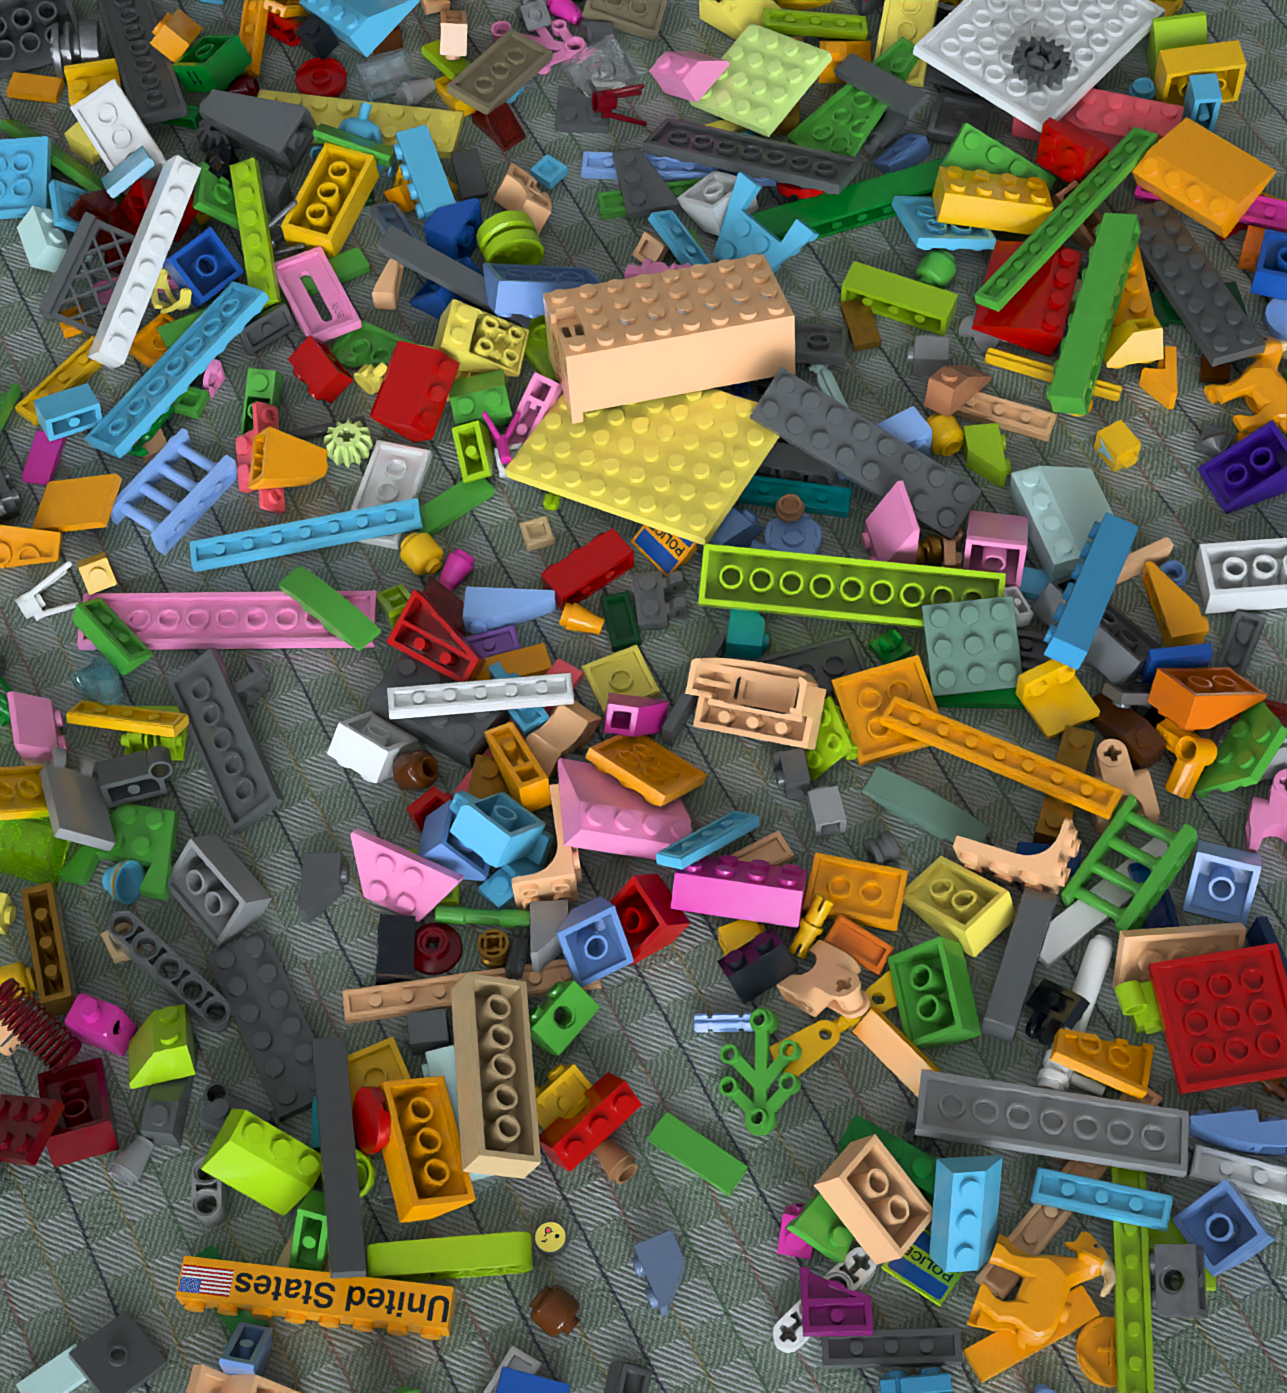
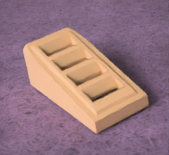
M392 258L387 262L372 291L374 307L376 309L396 310L404 267Z

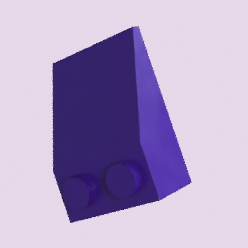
M1273 420L1197 468L1226 514L1287 492V441Z

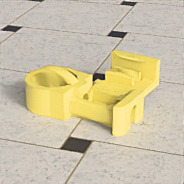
M383 362L376 368L372 364H364L354 374L355 381L366 393L370 395L378 393L387 366Z

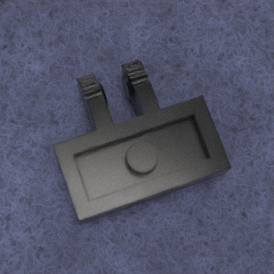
M1043 978L1026 1002V1005L1034 1011L1025 1026L1027 1036L1039 1040L1044 1045L1052 1044L1054 1036L1060 1029V1025L1072 1030L1082 1018L1090 1003L1083 996Z

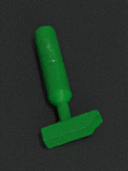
M173 405L152 424L151 429L141 436V440L136 446L132 447L127 455L142 457L149 454L142 446L145 442L151 441L174 412L175 408Z

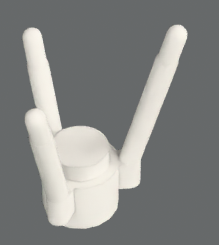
M70 561L55 570L33 589L15 599L26 619L34 616L36 621H39L46 616L74 609L76 604H79L74 602L46 610L41 609L46 604L40 593L67 573V569L72 565Z

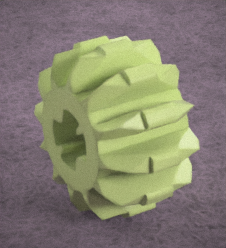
M348 418L344 424L337 421L336 428L328 427V435L324 436V445L328 450L327 456L329 459H333L337 466L343 462L347 468L353 462L360 466L361 458L369 459V451L373 450L371 433L368 427H363L360 420L352 424V421Z

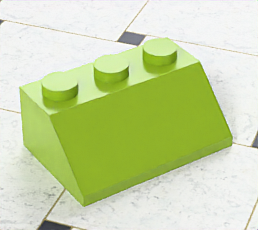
M232 1108L199 1169L277 1214L285 1216L313 1188L322 1171L319 1152L251 1112Z

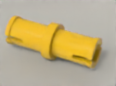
M816 893L805 918L801 917L800 927L787 949L794 955L800 944H802L797 955L801 959L807 958L808 949L812 946L817 935L822 934L824 930L822 925L835 904L833 900L827 898L820 909L825 896Z

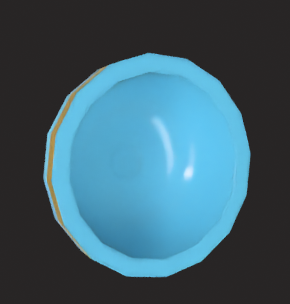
M125 860L117 863L114 867H109L104 872L102 884L115 901L129 905L134 903L141 895L139 888L145 877V872L138 861Z

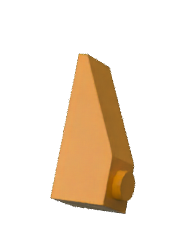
M1152 561L1145 562L1141 578L1165 647L1203 644L1206 634L1209 633V624L1206 616L1201 615L1198 605Z
M511 721L484 731V736L512 798L530 812L552 805L548 777L514 723Z

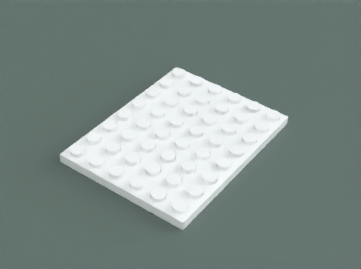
M963 0L914 46L913 54L1041 133L1043 123L1049 117L1058 122L1150 31L1152 19L1163 17L1165 9L1150 0ZM1043 36L1046 42L1054 39L1056 46L1063 44V52H1070L1069 59L1072 60L1068 77L1062 80L1061 85L1054 82L1052 88H1048L1046 84H1043L1041 89H1039L1037 83L1028 86L1027 79L1020 81L1018 79L1020 73H1013L1014 66L1011 65L1015 47L1020 46L1022 40L1029 43L1030 38L1034 37L1037 41H1040Z

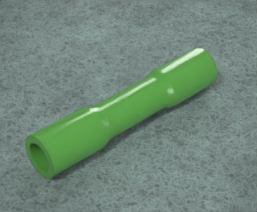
M437 904L435 922L437 924L493 925L503 928H516L520 925L523 928L526 926L530 928V910L476 909L465 906Z

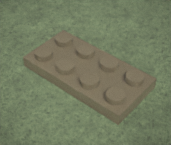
M510 28L447 85V93L490 117L552 60L553 51Z

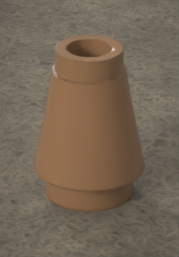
M608 1137L593 1150L609 1180L616 1181L617 1184L627 1182L638 1169L635 1157Z

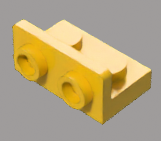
M114 58L64 66L71 106L113 79L122 88V80L116 59Z
M561 1063L558 1064L546 1075L549 1079L540 1088L537 1085L535 1086L538 1127L542 1131L559 1116L564 1119L573 1118L589 1104L584 1093L592 1087V1084L575 1064H565L564 1066Z

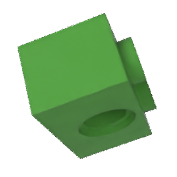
M574 980L556 982L547 991L546 995L548 998L541 1006H535L529 1012L531 1039L547 1055L559 1056L600 1009V1006ZM558 1007L563 1012V1019L560 1024L554 1019V1013Z

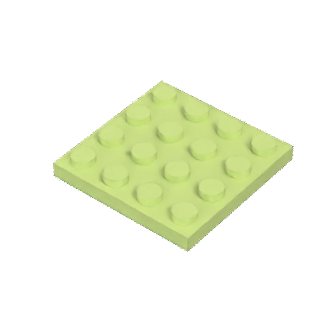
M750 23L721 58L727 60L730 65L697 103L689 102L693 107L769 137L832 61L830 52Z

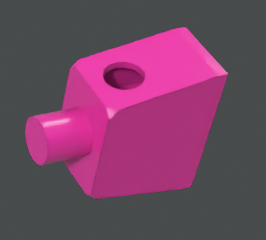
M84 993L78 994L65 1019L67 1031L72 1033V1037L76 1036L82 1042L122 1057L125 1056L129 1048V1041L138 1031V1027L120 1007ZM119 1028L118 1031L115 1034H113V1029Z

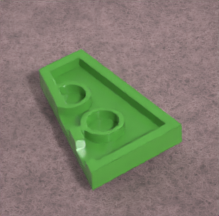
M202 160L197 165L201 170L195 183L193 208L239 230L234 192L228 186L230 182L223 176L217 178L208 170L210 166ZM267 213L268 222H269V221H270V214Z

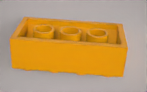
M444 1076L382 1081L378 1088L381 1089L386 1097V1102H382L384 1111L389 1110L391 1118L389 1142L385 1148H382L399 1222L433 1219L474 1202L476 1197L469 1172H462L460 1136Z

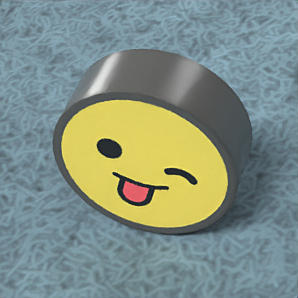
M545 1221L534 1232L535 1247L544 1256H558L567 1247L568 1236L566 1229L557 1221Z

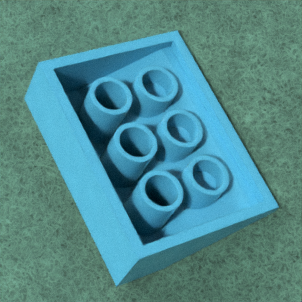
M300 0L299 4L309 15L313 14L329 25L336 37L365 57H368L420 0Z

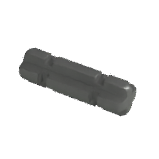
M519 925L514 929V938L511 941L508 954L509 960L505 967V976L508 979L520 980L523 976V967L526 963L528 945L530 944V928L527 926L523 928Z

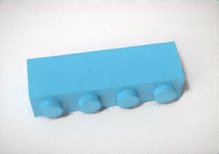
M427 124L396 132L397 144L393 145L397 161L402 160L403 164H400L404 181H410V184H407L411 200H417L418 204H415L417 217L419 220L424 219V222L428 217H432L437 208L456 203Z

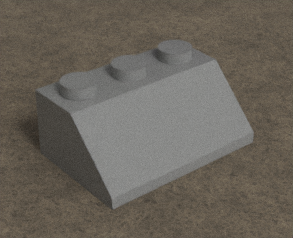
M218 834L190 838L173 867L172 877L169 878L168 888L172 895L217 948L224 947L257 922L273 898Z

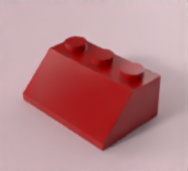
M397 341L369 417L413 443L433 439L460 363L439 350Z

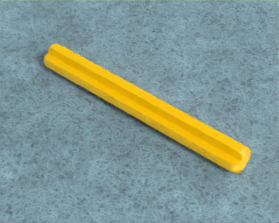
M989 347L985 354V363L1053 382V365ZM1097 379L1093 395L1116 402L1121 396L1122 386Z

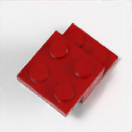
M1049 117L1042 126L1035 162L1069 184L1075 180L1080 184L1108 155L1110 146L1067 119L1060 124Z
M142 177L135 181L114 213L119 229L136 236L157 181ZM194 188L173 242H179L196 215L200 213V211L193 208ZM132 242L125 243L128 253L132 246Z

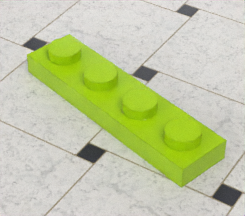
M763 9V27L780 34L796 35L799 37H822L825 39H848L851 41H866L867 39L866 16Z

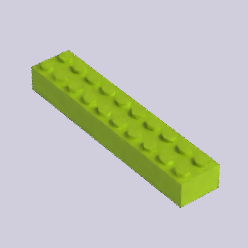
M704 544L698 606L923 629L921 606L1004 597L1006 574Z

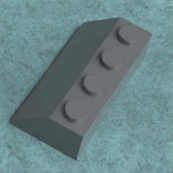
M1072 573L1051 581L1030 608L1042 624L1046 626L1053 624L1056 626L1057 621L1052 618L1058 605L1066 603V600L1061 597L1069 582L1074 584L1075 579L1070 578ZM1109 601L1084 661L1091 666H1095L1104 674L1103 677L1107 682H1133L1142 672L1149 649L1162 647Z

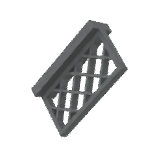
M85 212L39 307L42 317L51 321L53 319L89 335L96 336L98 330L89 327L85 318L100 312L102 317L104 316V311L108 304L101 306L97 293L111 288L114 291L117 281H112L108 269L124 265L127 257L124 258L119 245L127 242L133 243L135 235L97 220L95 215ZM102 229L111 233L114 241L98 246L95 238L99 230ZM116 247L121 259L105 264L101 252ZM98 253L102 266L87 271L84 264L86 257ZM81 268H83L84 272L79 274ZM105 271L110 283L94 288L89 276ZM86 277L91 290L75 295L73 290L74 282ZM71 291L72 297L67 298ZM94 295L98 307L82 312L78 300ZM75 301L80 314L70 318L60 314L64 305ZM82 319L84 324L78 322L77 320Z

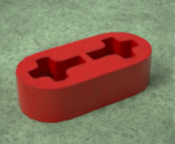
M268 12L266 33L288 46H297L301 42L298 37L296 38L295 31L303 23L293 17L283 18L280 14Z

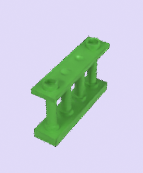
M1131 794L1125 802H1120L1113 813V820L1074 876L1069 877L1065 887H1061V898L1064 907L1068 908L1079 899L1114 919L1118 937L1121 930L1141 928L1199 843L1197 830L1186 823L1179 832L1175 831L1173 833L1137 813L1139 808L1136 797ZM1131 824L1167 843L1168 849L1162 857L1158 856L1155 858L1120 839L1128 825ZM1114 849L1149 868L1151 874L1145 882L1138 883L1103 864V861L1110 851ZM1094 874H1097L1133 894V900L1127 908L1123 907L1121 909L1085 889Z

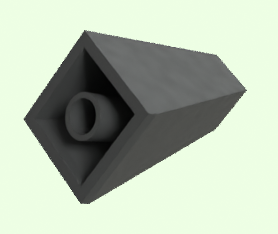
M212 89L209 95L203 98L200 110L198 111L206 123L292 174L313 141V130L317 127L309 110L302 105Z

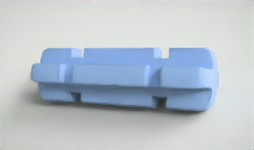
M738 1012L712 1013V1016H707V1013H696L694 1015V1030L697 1033L708 1032V1029H713V1032H739V1029H743L744 1032H754L750 1026V1016L753 1012H743V1015H738Z

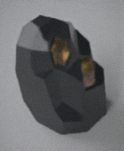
M226 144L213 147L205 159V163L210 166L208 170L217 178L223 176L228 181L232 180L230 165L239 162L234 149Z

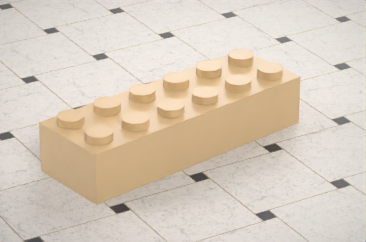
M467 972L451 989L462 1172L524 1179L541 1163L526 981Z

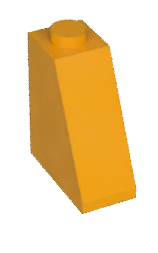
M268 427L253 438L248 488L257 490L311 485L324 477L328 470V450Z

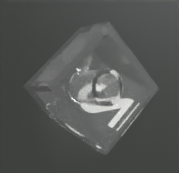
M613 33L596 38L560 65L573 87L581 94L590 98L594 91L630 86L639 79Z

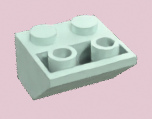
M33 205L17 226L30 267L55 273L75 233L54 226L51 209H44ZM93 255L86 257L84 263L91 261Z

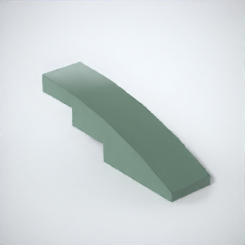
M878 765L874 768L861 790L865 795L911 827L917 824L940 841L947 838L954 843L958 835L983 843L991 829L939 795Z

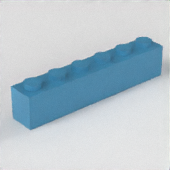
M1108 512L1105 513L1101 522H1094L1088 534L1092 541H1086L1079 555L1080 558L1084 559L1083 563L1078 561L1070 578L1075 579L1074 584L1069 582L1061 597L1066 600V603L1058 605L1052 618L1057 621L1056 626L1050 625L1043 641L1048 643L1043 655L1075 670L1079 669L1089 651L1139 529L1138 526Z

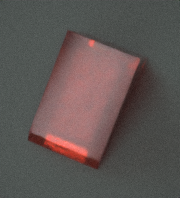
M106 189L81 194L67 211V216L79 222L84 213L88 212L95 215L97 220L121 230L129 222L127 215L114 198L107 193ZM102 229L99 230L100 232L112 237L111 233L106 232Z

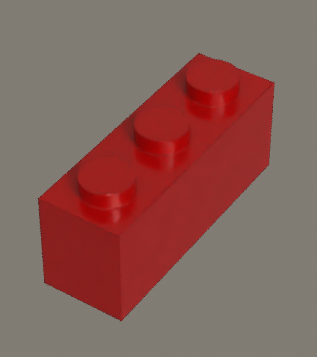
M613 528L605 533H599L591 542L582 548L574 549L568 557L557 564L549 565L541 573L543 590H555L557 606L563 612L566 603H580L634 568V551Z

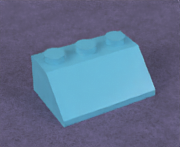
M1000 1155L938 1158L936 1160L929 1257L946 1273L977 1271L991 1258L996 1244L1003 1158Z

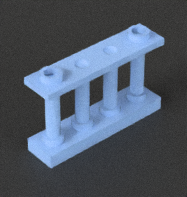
M182 428L168 440L166 446L141 472L117 494L110 515L112 521L118 525L128 516L152 532L150 535L156 550L166 555L238 478L236 462L228 455H225L219 462L214 463L193 450L188 432ZM182 457H185L209 473L200 482L196 483L175 470L173 466ZM165 476L190 493L181 502H176L155 489L154 486ZM147 496L171 513L162 522H157L135 508V506Z

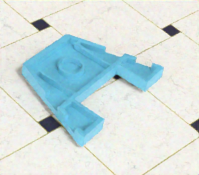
M739 172L713 256L721 261L723 259L743 258L751 254H764L774 273L781 267L784 261L798 254L801 251L800 248L809 241L815 240L819 234L804 221L796 219L781 241L747 212L762 186L746 173Z

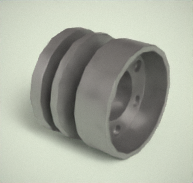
M98 20L80 21L79 33H74L71 22H65V34H63L60 22L52 23L50 52L58 78L66 77L64 66L104 60L102 34Z

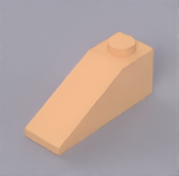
M441 10L440 55H445V59L460 60L461 56H466L467 50L466 11Z

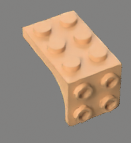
M559 783L549 785L558 843L557 852L553 861L542 871L511 879L516 908L530 910V902L568 900V904H570L572 901L579 900L577 883L583 882L579 853L576 847H571V845L564 846Z
M1065 818L1056 841L1051 847L1039 854L1020 855L958 835L953 844V849L961 865L978 875L985 872L994 875L993 878L1005 884H1011L1014 881L1024 884V888L1029 887L1058 895L1060 887H1065L1068 882L1070 869L1067 867L1071 857L1075 858L1077 856L1081 840L1077 839L1078 831L1075 829L1073 820Z

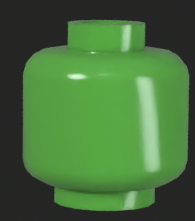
M943 249L931 250L925 254L917 265L915 273L919 281L945 289L956 274V260L949 252Z

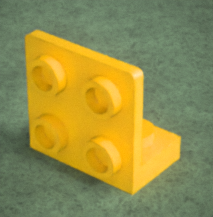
M1054 659L1020 674L1015 693L1048 740L1062 734L1065 725L1077 727L1098 717L1100 714L1099 708L1075 676L1076 670Z

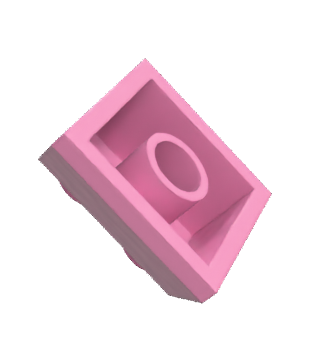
M666 51L657 59L649 71L664 93L697 103L730 64L727 60L695 51Z
M14 691L7 693L14 746L25 766L43 765L45 759L52 761V749L54 746L66 749V753L69 752L66 737L61 735L60 730L61 727H65L61 709L56 710L51 699Z

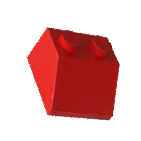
M659 874L634 875L610 901L615 906L634 962L629 965H634L671 944L690 924L682 910L671 909L672 894Z

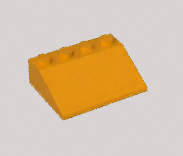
M1186 117L1146 152L1133 169L1132 174L1137 185L1225 239L1276 174V170Z

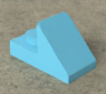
M526 857L520 858L501 866L499 870L478 887L479 893L496 910L505 909L515 900L511 879L517 876L534 874L542 871L544 868Z

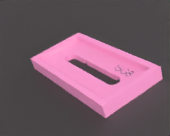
M321 246L275 262L279 288L305 338L311 335L325 342L362 328L361 320ZM302 276H310L316 285L322 300L332 316L330 321L325 322L321 319L300 279Z

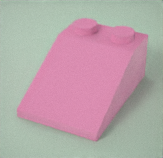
M903 480L895 483L865 520V532L861 533V542L864 550H869L871 557H869V560L916 565L920 529Z

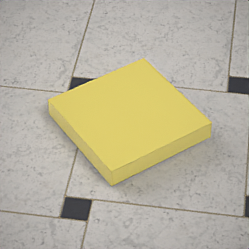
M637 644L582 666V672L604 717L608 692L653 699L661 697V692Z

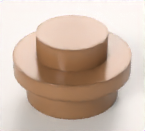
M795 494L783 495L776 503L775 512L782 521L795 522L804 515V503Z

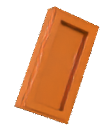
M841 914L837 916L823 940L850 955L858 965L876 976L880 974L888 960L887 957L894 950L893 946Z

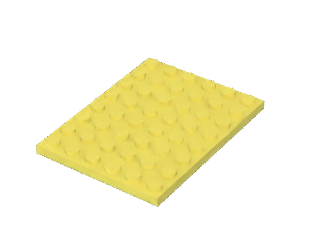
M713 388L583 412L584 422L572 424L565 405L563 393L505 469L507 478L704 545L709 543L779 436L750 419V415L758 402Z

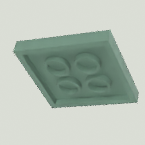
M1013 596L921 606L929 682L933 697L1017 687L1018 676L1022 674Z

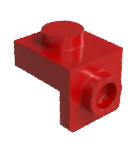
M433 786L408 806L406 811L415 828L422 833L426 816L450 799L453 801L454 797L449 792L442 793Z

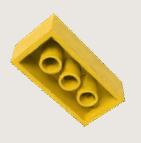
M325 142L295 198L297 205L287 213L281 225L287 246L304 243L306 247L301 250L308 251L321 246L326 257L331 258L339 255L380 176L374 155Z
M939 166L932 193L937 222L1031 235L1052 214L1053 204L1046 181L1040 178L1029 177L1027 179L1016 177L1009 173L999 175L991 174L981 169L970 171L963 170L958 166Z

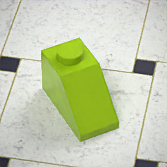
M479 420L451 428L463 482L468 483L492 476L494 452L488 428Z

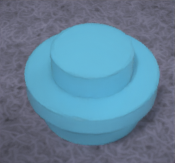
M1138 78L1129 87L1130 96L1153 100L1156 94L1154 83L1148 78Z

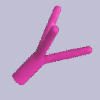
M486 411L482 412V416L490 429V439L497 445L500 462L503 464L511 462L508 439L521 413H515L505 434L500 435Z

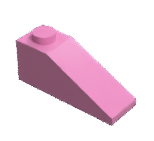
M534 372L517 407L516 412H520L521 416L508 439V445L521 442L523 445L536 426L564 393L561 384Z

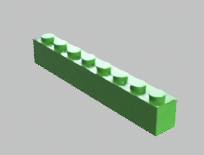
M1104 212L1101 224L1098 223L1096 226L1095 245L1089 249L1088 268L1083 269L1082 287L1075 295L1074 313H1070L1068 318V333L1061 340V356L1054 363V379L1047 386L1046 398L1050 400L1053 412L1087 415L1141 234L1137 214Z

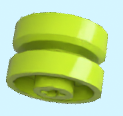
M507 210L497 213L488 218L477 231L476 241L485 263L540 265L545 256L544 247L540 237L537 235L533 220L527 213L519 210Z

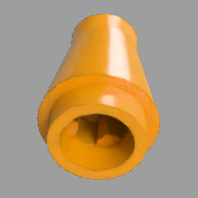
M576 602L574 604L566 603L559 625L564 626L565 630L600 635L605 618L597 616Z

